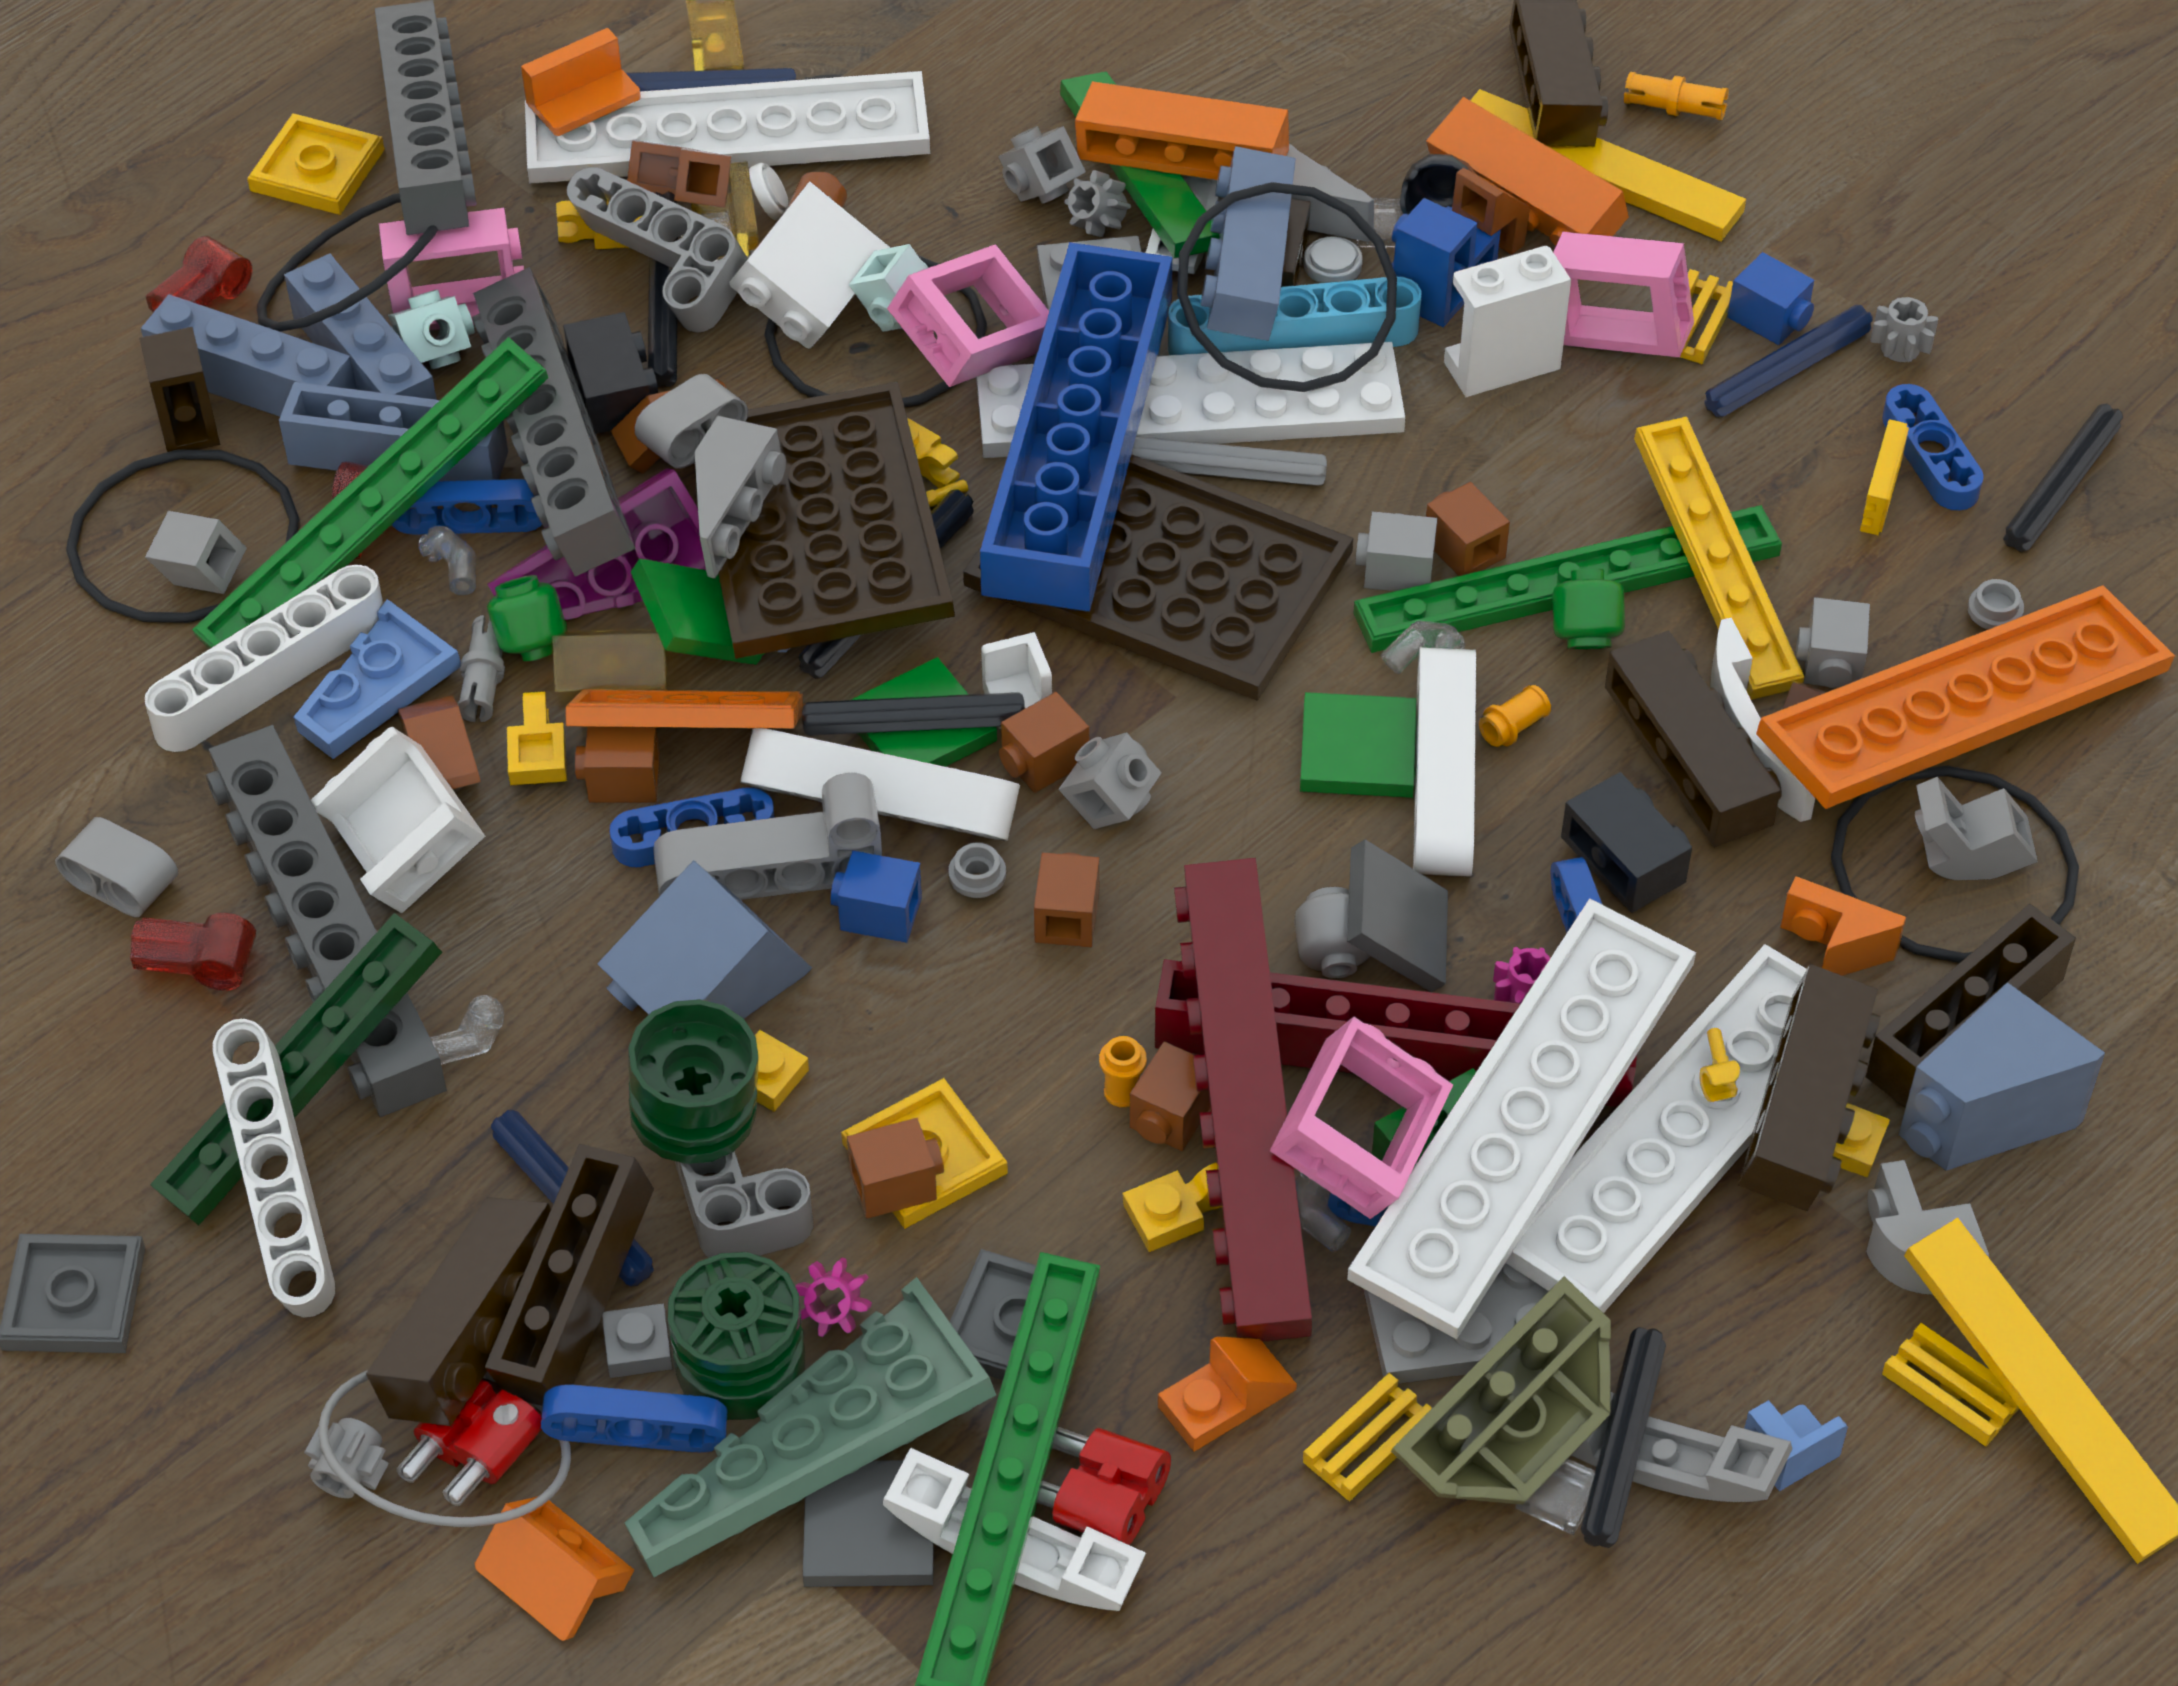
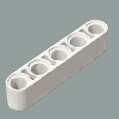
M349 565L341 568L154 683L145 695V706L157 744L163 749L172 752L191 749L350 650V645L360 632L368 634L379 620L377 611L383 605V599L376 573L369 567L362 565Z
M1419 648L1413 869L1421 874L1472 876L1475 802L1476 650Z
M752 729L740 781L742 784L822 802V788L827 780L843 773H859L871 780L874 788L877 813L880 815L1008 841L1020 785L1017 783L771 729Z
M235 1019L224 1024L217 1031L213 1040V1055L269 1286L274 1296L292 1314L301 1317H313L324 1312L332 1303L335 1295V1281L279 1054L266 1032L256 1022L247 1019ZM246 1042L259 1043L258 1054L252 1061L240 1065L233 1063L232 1057L240 1045ZM264 1098L273 1100L274 1106L267 1118L258 1122L246 1120V1113L253 1102ZM279 1155L288 1158L286 1170L281 1176L271 1180L260 1178V1170L267 1159ZM288 1213L302 1215L300 1229L294 1235L288 1238L274 1236L275 1225L282 1216ZM302 1271L316 1273V1283L310 1293L302 1297L289 1296L288 1287L291 1279L296 1274Z

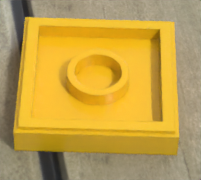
M292 113L248 176L249 189L255 193L341 215L385 150L383 137Z
M944 1078L841 1132L842 1144L848 1151L847 1136L918 1118L925 1140L936 1139L944 1165V1173L936 1175L937 1200L892 1212L904 1229L1008 1174L1006 1159Z

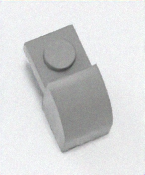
M1938 777L1916 785L1921 809L1915 811V819L1923 836L1929 868L1936 874L1951 880L1993 879L2038 862L2028 817L2004 788L1961 805Z
M1905 1160L1882 1163L1880 1165L1875 1188L1868 1191V1208L1874 1224L1866 1252L1874 1267L1886 1279L1912 1292L1932 1294L1904 1257V1254L1910 1246L1957 1217L1989 1257L1970 1203L1923 1211Z

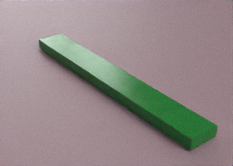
M508 337L192 629L195 636L206 647L211 649L332 573L349 565L549 378L546 369Z
M1762 505L1730 512L1752 562L1780 556L1782 542ZM1673 526L1355 600L1353 614L1371 653L1550 611L1552 610L1553 589L1561 582L1571 581L1572 570L1603 569L1604 580H1613L1623 586L1624 593L1694 577L1695 575Z
M1044 1252L1039 1254L915 1686H986L1097 1288L1101 1265Z

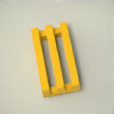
M1690 269L1688 279L1691 298L1694 293L1699 294L1692 308L1694 324L1680 357L1703 364L1728 315L1733 282L1729 281L1726 287L1719 286V277L1709 275L1707 281L1699 279V271ZM1711 298L1718 300L1696 347L1687 346Z
M1890 419L1888 421L1867 494L1860 527L1861 532L1879 535V532L1883 530L1909 431L1907 423Z
M1923 1323L1917 1326L1910 1340L1906 1339L1901 1344L1896 1356L1892 1355L1885 1362L1882 1375L1986 1447L2019 1409L1990 1369ZM1910 1362L1939 1381L1941 1388L1909 1367L1908 1364ZM1957 1399H1965L1991 1418L1988 1422Z
M1390 1373L1303 1452V1463L1349 1502L1397 1458L1391 1452L1392 1448L1432 1409L1427 1403L1423 1407L1418 1404L1417 1395L1409 1388L1405 1391L1401 1390L1398 1387L1399 1380ZM1388 1401L1391 1402V1404L1386 1409H1384L1373 1421H1371L1333 1458H1331L1328 1462L1325 1461V1459L1329 1455H1331L1342 1443H1344L1381 1407H1383ZM1403 1414L1410 1418L1347 1478L1340 1474L1362 1452H1365L1374 1444L1378 1437Z

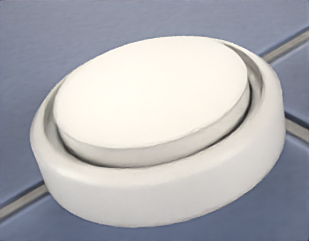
M758 163L749 169L751 185L764 211L773 220H778L788 207V197L785 188L772 168L767 164Z
M1324 237L1312 242L1306 248L1303 265L1307 275L1318 283L1351 281L1360 274L1363 257L1361 250L1353 242L1340 237Z

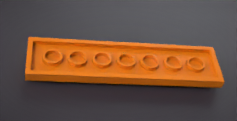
M2102 585L1764 716L1760 719L1756 735L1825 809H1828L2169 671L2175 655Z

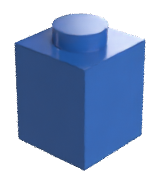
M1762 252L1733 280L1727 317L1773 343L1780 345L1794 330L1801 331L1809 322L1814 311V304L1811 303L1814 279Z
M852 851L846 871H838L836 873L831 889V905L838 906L840 930L905 943L908 942L922 899L920 863Z

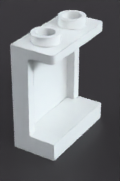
M809 182L729 283L747 304L758 308L780 326L789 338L798 341L804 347L810 349L830 327L855 294L849 284L871 254L876 250L890 247L814 184Z
M1542 246L1454 273L1453 284L1464 300L1461 343L1445 348L1444 363L1465 397L1553 372L1561 368L1571 278L1550 247Z
M394 727L388 728L379 737L372 740L357 758L338 775L331 778L325 787L311 799L316 812L335 825L367 872L360 880L370 895L400 913H403L485 837L424 748Z

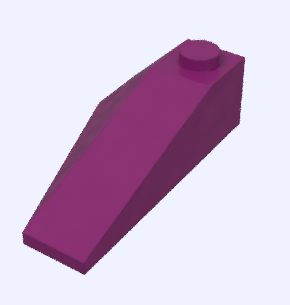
M666 468L618 498L636 549L575 576L566 559L563 557L555 561L546 545L487 585L495 596L497 595L495 588L498 585L519 577L536 575L539 582L549 583L555 588L565 620L611 608L633 605L643 601L631 575V570L639 558L706 570L700 541L698 508L676 471Z

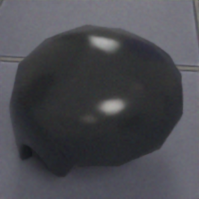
M1428 154L1412 164L1404 178L1400 195V209L1402 213L1410 214L1423 198L1445 208L1447 206L1452 207L1457 172L1462 168L1476 174L1469 163L1453 155Z

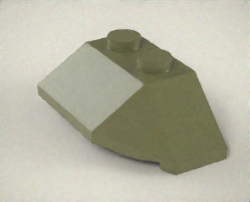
M1563 1276L1392 1448L1391 1452L1437 1497L1523 1505L1610 1415L1611 1367L1609 1340L1611 1339V1320Z

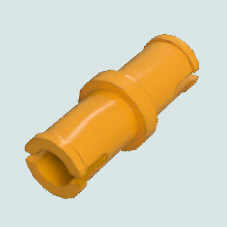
M1630 72L1625 85L1629 92L1624 93V103L1666 109L1667 115L1678 116L1680 112L1723 120L1727 108V103H1724V100L1728 99L1729 90L1728 88L1721 89L1687 83L1685 77L1676 75L1670 80Z

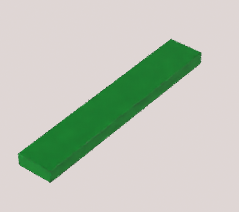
M1107 71L1061 80L1060 95L1075 117L1080 110L1092 81L1116 85ZM1109 164L1118 179L1126 184L1125 189L1175 259L1179 258V253L1198 217L1206 212L1180 174ZM1212 220L1206 223L1190 255L1208 252L1211 238L1219 239L1218 233L1210 232Z

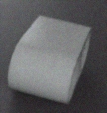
M699 374L643 409L635 424V435L641 443L674 468H685L695 462V450L717 416L746 422L748 408L743 400L707 374Z
M94 817L55 859L59 872L74 887L132 917H140L178 876V868L175 862L163 849L101 817Z

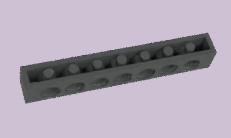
M433 0L375 8L398 188L406 234L424 233L431 225L436 226L438 231L469 227L467 207L475 206L477 203L446 17L436 18Z
M528 267L473 293L480 313L473 316L472 319L484 342L482 350L485 357L491 354L509 337L545 368L549 377L506 417V420L514 433L511 435V439L524 464L521 466V470L531 492L535 496L531 498V501L542 525L546 528L542 530V535L553 558L557 561L564 557L574 575L578 576L636 549L554 313L531 268Z
M271 725L209 748L214 771L205 776L217 806L227 803L231 810L230 813L225 814V818L235 844L240 846L247 843L251 851L244 856L255 885L259 887L267 884L271 894L265 895L264 898L276 928L287 925L291 934L285 937L288 952L297 970L307 967L311 978L306 979L305 983L310 998L314 1003L377 931L274 726ZM406 993L352 1053L350 1057L354 1064L347 1066L357 1096L360 1100L370 1096L379 1117L447 1091L440 1057L408 993Z

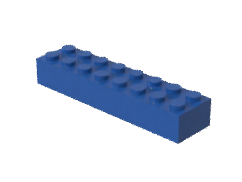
M1069 242L980 549L981 595L1090 612L1167 322L1169 307L1172 303L1173 257Z

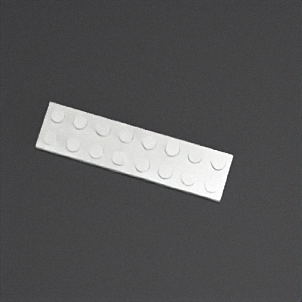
M922 71L640 92V100L560 136H555L526 104L525 100L529 184L570 181L576 172L588 167L601 168L618 177L628 176L632 140L686 147L732 156L730 169L752 167L758 163L773 166L930 154V138Z
M1384 342L1378 355L1346 381L1307 392L1259 387L1222 368L1209 353L1157 356L1136 437L1223 444L1404 432L1405 413L1392 342ZM1372 343L1221 353L1227 359L1261 377L1306 382L1343 371L1367 352ZM1034 364L998 366L990 372L976 377L983 458L1008 456Z
M1589 899L1412 1170L1399 1199L1388 1207L1350 1265L1347 1280L1447 1335L1458 1339L1694 965L1696 952Z
M1764 944L1571 1158L1507 1259L1506 1264L1548 1291L1565 1276L1604 1313L1749 1147L1790 1001L1807 969ZM1711 1028H1719L1721 1030L1729 1061L1735 1060L1740 1066V1075L1735 1081L1738 1089L1737 1096L1715 1102L1707 1101L1702 1092L1699 1079L1700 1069L1704 1066L1712 1065V1056L1707 1037V1031Z

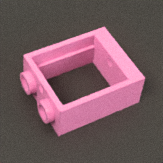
M504 208L467 212L469 227L437 231L435 237L413 260L421 261L497 251L501 276L412 287L407 266L387 282L393 313L411 308L408 298L438 290L441 298L455 296L457 305L465 303L471 318L479 314L480 312L473 293L524 270L523 265L513 267L512 260L522 259L518 227L507 229ZM404 220L380 223L379 229L385 271L402 258L424 233L407 235ZM434 320L430 324L429 330L440 329L437 321Z
M1562 232L1553 253L1571 278L1563 345L1680 358L1694 324L1684 243ZM1577 279L1650 286L1653 312L1581 305Z
M996 244L908 275L887 308L949 387L986 374L998 366L1009 365L1035 355L1039 349L1049 314L1046 306ZM973 285L1007 328L978 339L944 295ZM934 331L937 334V339L934 337Z
M1353 1017L1325 1040L1270 1152L1371 1219L1399 1199L1453 1084L1437 1074L1430 1064L1412 1057L1387 1040L1379 1029L1364 1024ZM1340 1064L1407 1109L1382 1161L1315 1116Z

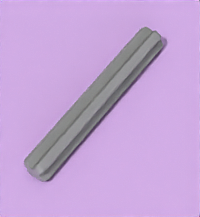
M1136 437L1132 450V455L1185 474L1313 486L1323 485L1326 479L1327 459L1323 454Z

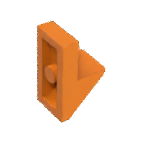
M1796 876L1787 893L1780 928L1793 932L1805 940L1817 941L1828 945L1822 968L1843 976L1893 961L1898 953L1906 917Z
M1215 1337L1210 1340V1363L1158 1394V1408L1192 1451L1195 1452L1296 1391L1297 1383L1261 1339Z

